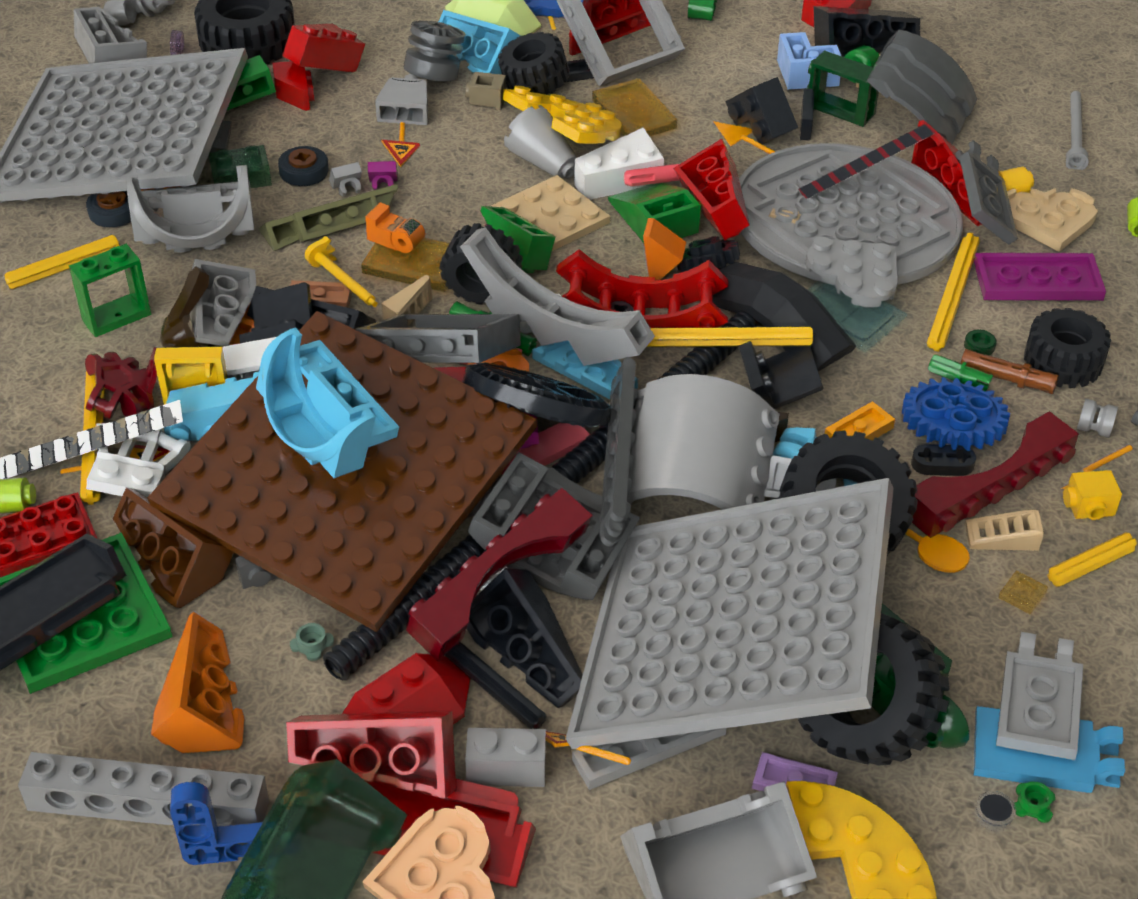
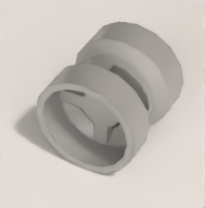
M1085 398L1077 430L1085 432L1094 430L1100 436L1109 438L1118 407L1109 404L1100 406L1097 405L1096 401ZM1098 412L1096 423H1093L1095 413Z

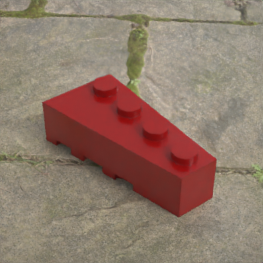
M723 139L718 140L673 168L683 187L701 204V212L724 241L739 235L743 229L750 226L736 165Z
M452 711L301 715L286 722L288 762L333 773H346L367 781L374 782L376 780L389 783L406 790L413 791L415 789L432 793V796L445 799L456 790Z

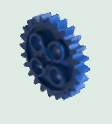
M942 377L940 383L931 378L929 379V384L920 381L918 388L910 387V393H905L901 414H904L903 422H908V430H916L915 436L926 435L927 443L934 440L939 441V447L941 448L945 444H951V448L956 450L958 445H962L967 451H970L971 445L981 450L984 443L993 446L994 440L1001 441L1002 435L1007 432L1010 413L1007 412L1008 405L1002 404L1003 398L994 397L995 391L984 392V385L981 384L973 387L970 380L965 384L960 383L958 378H955L953 382H948L945 377Z

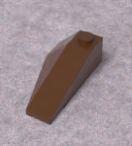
M126 487L113 520L120 532H122L128 546L135 547L141 558L138 563L142 570L150 569L156 578L151 583V586L159 596L174 607L182 608L222 581L234 552L150 506L146 496Z

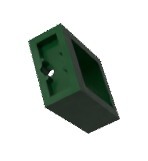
M824 50L816 59L811 61L808 68L810 81L807 89H813L814 109L864 127L876 114L879 91L867 82L873 67ZM828 72L860 83L857 103L825 92Z

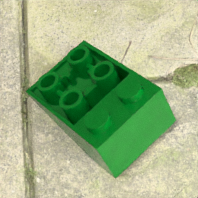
M665 183L649 184L608 197L611 205L643 243V235L648 218H655L680 238L699 233L701 204L685 188Z

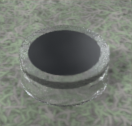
M988 791L981 794L974 808L976 821L983 828L993 832L1007 830L1013 824L1016 815V807L1012 799L998 791Z

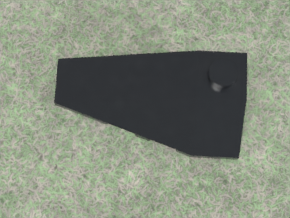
M505 568L475 597L470 607L467 631L474 642L481 648L486 650L490 646L502 655L500 663L510 669L514 665L525 673L526 683L557 708H560L578 694L583 674L547 597L528 570Z

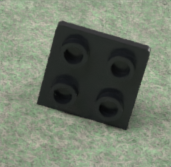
M303 282L254 295L252 297L254 328L251 329V332L239 335L240 343L278 337L280 334L295 327L299 331L312 317L310 285Z
M751 341L739 346L751 390L763 398L773 409L780 408L824 389L810 346H797L767 359L762 351L756 352Z

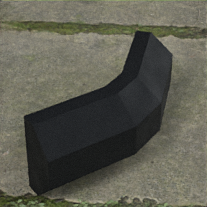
M739 262L729 264L719 270L728 279V287L713 295V303L718 308L731 312H746L765 327H811L813 330V343L810 347L818 372L855 349L856 345L819 299L785 274ZM782 346V347H783V349H784L785 351H787V350L792 349V348L797 347V346Z

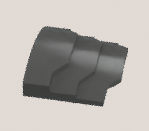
M898 30L889 38L867 79V82L885 98L890 96L891 99L911 111L920 121L925 120L951 144H953L966 117L971 114L977 101L970 80L957 62L934 43L908 31Z
M518 452L473 517L468 533L483 549H486L489 542L498 534L506 535L510 531L511 525L519 516L531 514L535 510V505L544 495L550 494L552 496L560 488H563L593 515L586 533L563 553L531 556L506 567L528 570L538 585L549 590L575 598L593 600L640 517L629 512L628 518L623 523L622 531L614 545L606 546L602 543L599 535L602 496L579 486L554 468L546 467Z

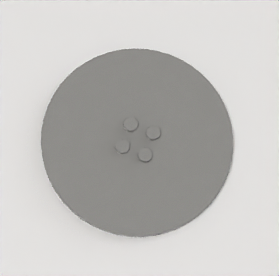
M820 143L782 149L753 163L739 178L750 226L742 230L741 234L754 249L773 263L798 275L817 281L821 280V276L813 271L809 273L805 265L808 249L813 245L816 237L823 236L829 239L856 240L858 242L875 244L885 243L896 246L897 285L932 274L952 258L961 239L963 219L956 200L941 182L917 165L894 155L809 199H806L799 192V188L875 150L861 146ZM773 208L775 209L776 218L769 217ZM782 210L791 211L793 214L783 212ZM799 211V214H801L799 220L796 221L795 224L791 223L792 219H796L798 217ZM779 213L789 215L790 217L782 216Z

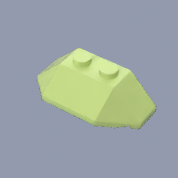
M452 0L445 6L447 11L509 28L520 36L535 33L541 28V23L524 0Z

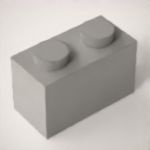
M468 728L465 757L466 781L486 786L545 787L546 729Z

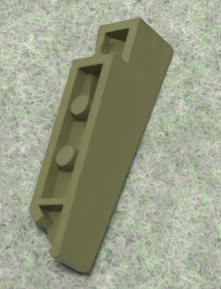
M398 185L387 186L299 211L291 216L266 222L259 228V231L272 250L276 251L298 240L303 243L366 224L365 216L380 202L389 206L393 195L398 190Z

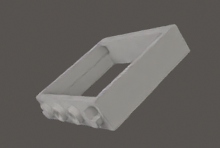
M556 0L599 86L675 59L685 49L681 36L677 33L672 23L671 15L666 11L662 1L639 0L663 51L614 69L581 0Z

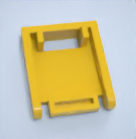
M223 347L156 348L154 362L164 405L167 403L170 391L205 383L209 387L224 384L228 378Z

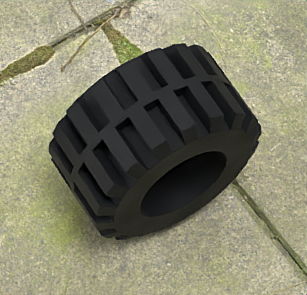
M537 32L519 36L517 39L510 41L508 46L503 47L502 53L498 56L502 75H506L507 89L514 90L515 86H524L530 88V92L547 95L555 92L557 88H561L564 85V81H567L569 77V66L562 43L557 36H553L551 33Z
M474 223L472 227L469 225L463 226L461 230L455 233L441 258L442 261L440 262L439 269L442 270L440 274L442 280L447 281L446 287L452 289L455 296L458 298L461 296L465 299L464 301H472L482 305L490 294L460 248L477 229L484 228L480 223ZM486 224L485 227L499 247L522 269L523 257L519 254L521 251L519 246L513 244L514 239L511 236H505L503 230L499 228L495 230L492 228V225Z
M1054 308L1051 312L1044 311L1041 313V316H1036L1031 324L1024 360L1027 364L1032 365L1031 368L1058 374L1057 387L1068 384L1069 388H1076L1078 383L1081 387L1088 386L1089 381L1094 383L1098 376H1101L1111 344V334L1109 330L1105 329L1106 325L1103 322L1097 321V318L1093 315H1087L1084 311H1075L1072 308H1065V310Z

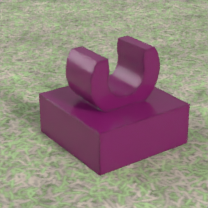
M396 161L368 162L369 181L372 182L373 190H377L378 185L382 182L387 183L388 186L398 182Z

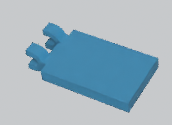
M976 707L974 776L1020 783L1040 782L1047 787L1092 793L1095 784L1120 788V776H1124L1125 759L1106 758L1100 761V753L1118 756V744H1122L1124 740L1123 727L1107 726L1094 731L1093 721L1080 720L1078 751L1076 759L1071 760L996 746L1000 709Z

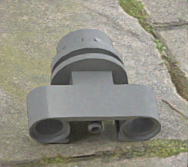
M111 0L105 2L103 10L118 20V26H124L134 23L137 13L143 12L147 17H152L155 13H162L167 6L174 4L175 0Z

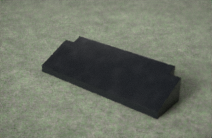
M85 534L0 586V671L121 594L116 582L127 575L112 545L89 534Z

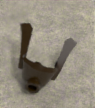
M197 266L188 273L178 299L163 322L160 335L163 348L201 347L199 342H196L188 325L190 312L209 286V275ZM208 344L207 347H214L215 345Z

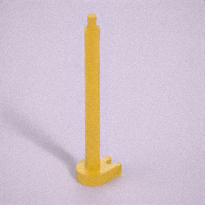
M324 236L308 246L305 251V259L311 266L316 268L323 266L367 305H372L373 307L378 305L371 293L333 262L337 258L330 254L335 251V248L330 245L331 239Z

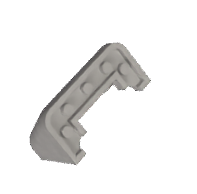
M785 781L764 788V791L746 794L737 799L669 820L658 821L653 826L652 822L636 826L620 836L625 853L645 899H753L778 890L782 891L783 897L806 891L805 882L817 878Z

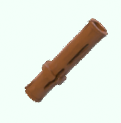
M965 349L961 359V364L965 361L967 362L966 366L992 374L994 378L1018 384L1017 387L1023 389L1026 386L1052 395L1059 379L1058 374L1031 368V364L1025 363L1021 365L969 349Z

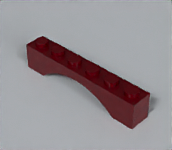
M1050 411L1027 423L1020 447L1012 457L1001 465L969 476H931L917 484V492L914 497L918 500L912 523L929 538L942 531L947 532L951 530L961 520L967 517L972 518L982 508L991 503H998L1005 495L1014 490H1021L1035 477L1045 476L1052 467L1060 462L1062 464L1069 462L1075 455V445L1079 433Z
M560 488L552 496L550 494L544 495L535 505V510L531 514L519 516L511 525L510 531L506 535L498 534L495 536L481 556L473 555L463 564L460 569L461 572L453 579L450 576L445 578L437 586L432 597L427 601L424 598L420 599L410 609L408 613L410 618L406 631L437 661L464 638L469 623L471 604L480 589L493 575L506 566L527 557L549 553H563L586 533L593 515L563 488Z

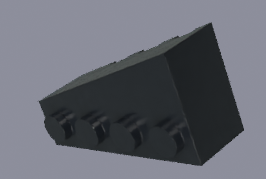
M813 6L815 46L837 45L842 57L849 51L861 46H869L878 53H881L889 38L898 30L908 31L920 36V18L904 11Z

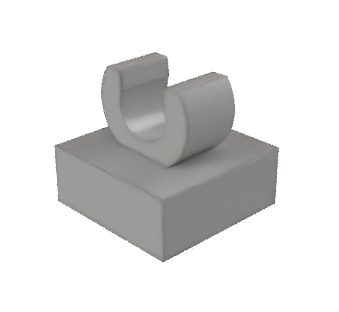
M359 162L331 168L330 185L332 189L339 188L338 191L342 197H345L347 194L346 186H352L356 193H360L362 171Z

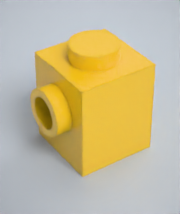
M1111 470L1071 473L1068 487H1065L1063 491L1064 504L1067 508L1071 507L1075 519L1089 518L1091 520H1098L1103 517L1115 516L1122 497L1120 488Z

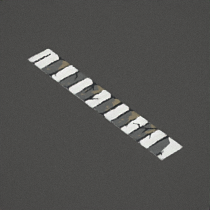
M180 400L1 457L0 479L17 476L181 423L183 418Z

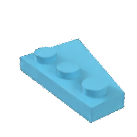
M569 341L532 349V359L610 399L612 380L622 364L618 359L583 366ZM636 377L634 384L635 389L638 388V378Z

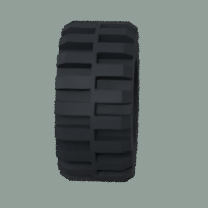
M199 0L194 10L198 41L202 52L245 48L248 59L260 55L265 64H269L273 59L277 61L282 58L291 27L295 25L291 0Z
M835 431L832 438H829L827 434L816 437L813 444L806 443L800 448L798 455L794 456L790 462L779 490L780 495L778 499L816 492L818 484L834 478L848 479L856 483L889 478L893 486V498L887 548L888 556L890 551H894L900 544L917 510L918 500L914 497L917 492V486L914 479H908L912 472L906 462L902 464L899 462L900 454L894 448L888 450L883 447L884 441L877 437L873 441L866 439V434L855 431L853 436H847L846 431Z
M881 613L877 653L888 657L893 666L896 680L894 696L885 712L867 724L856 723L849 711L798 718V721L803 730L812 732L810 739L819 747L827 748L828 753L837 757L867 765L871 763L879 766L890 765L892 760L902 762L911 757V748L921 751L929 744V741L926 739L929 732L937 734L942 723L936 721L940 711L947 712L949 701L942 698L943 691L950 689L949 678L940 674V671L946 668L942 656L933 653L936 646L929 638L920 635L919 630Z

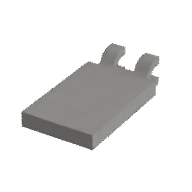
M1021 632L1017 653L1007 651L996 746L1075 760L1078 751L1083 664L1072 662L1074 640L1059 638L1057 653H1055V657L1052 659L1034 656L1036 634Z

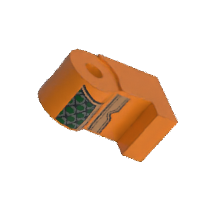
M380 202L365 216L367 240L395 251L410 253L425 238V229L419 221L412 218L405 219L390 213V206Z

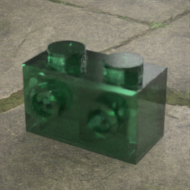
M250 145L245 148L232 150L223 149L208 155L214 184L238 182L236 166L247 165L251 188L272 185L269 162L264 145Z

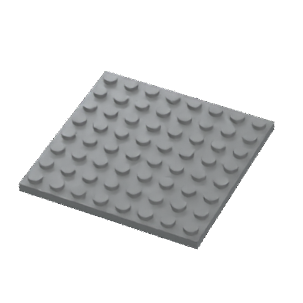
M237 48L46 68L0 151V203L14 200L28 201L37 198L53 199L60 196H82L84 194H108L110 192L127 191V176L138 175L140 190L196 185L248 59L246 49Z
M884 478L635 526L611 567L566 735V740L571 749H577L581 746H599L871 708L893 498V486L890 479Z

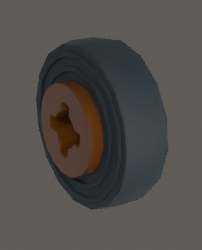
M298 146L288 149L278 159L279 175L284 182L290 185L310 186L319 183L325 179L329 171L327 155L322 150L311 146Z
M127 191L110 192L108 194L95 193L88 197L86 202L87 212L90 220L96 225L118 227L131 222Z

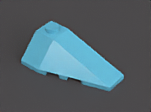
M443 10L438 21L464 31L466 34L465 41L461 43L463 51L456 56L461 61L466 60L469 63L467 68L473 73L502 74L498 63V56L502 53L503 47L508 46L510 41L520 36L509 28Z

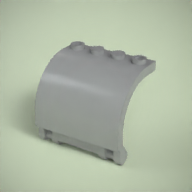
M681 374L647 382L646 388L638 390L637 399L634 404L635 409H633L637 411L631 429V432L635 433V440L630 450V455L634 456V460L628 474V478L632 479L631 490L627 496L628 503L632 505L634 500L658 495L694 498L710 503L720 509L764 502V491L769 480V466L771 455L774 452L779 413L763 398L735 382L698 374Z

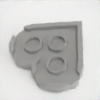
M823 236L814 239L813 245L808 249L805 260L806 269L809 273L813 271L821 276L820 281L835 285L837 293L840 295L843 292L851 297V303L854 305L879 307L882 301L894 299L898 284L896 246L885 243L875 244L858 242L856 240L829 239Z

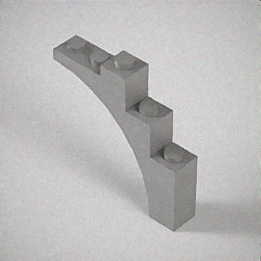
M486 227L477 229L460 246L490 294L484 302L492 314H519L520 322L526 321L541 346L569 341L583 366L638 356L655 337L640 310L627 312L597 310L576 304L542 286L510 259L499 247Z

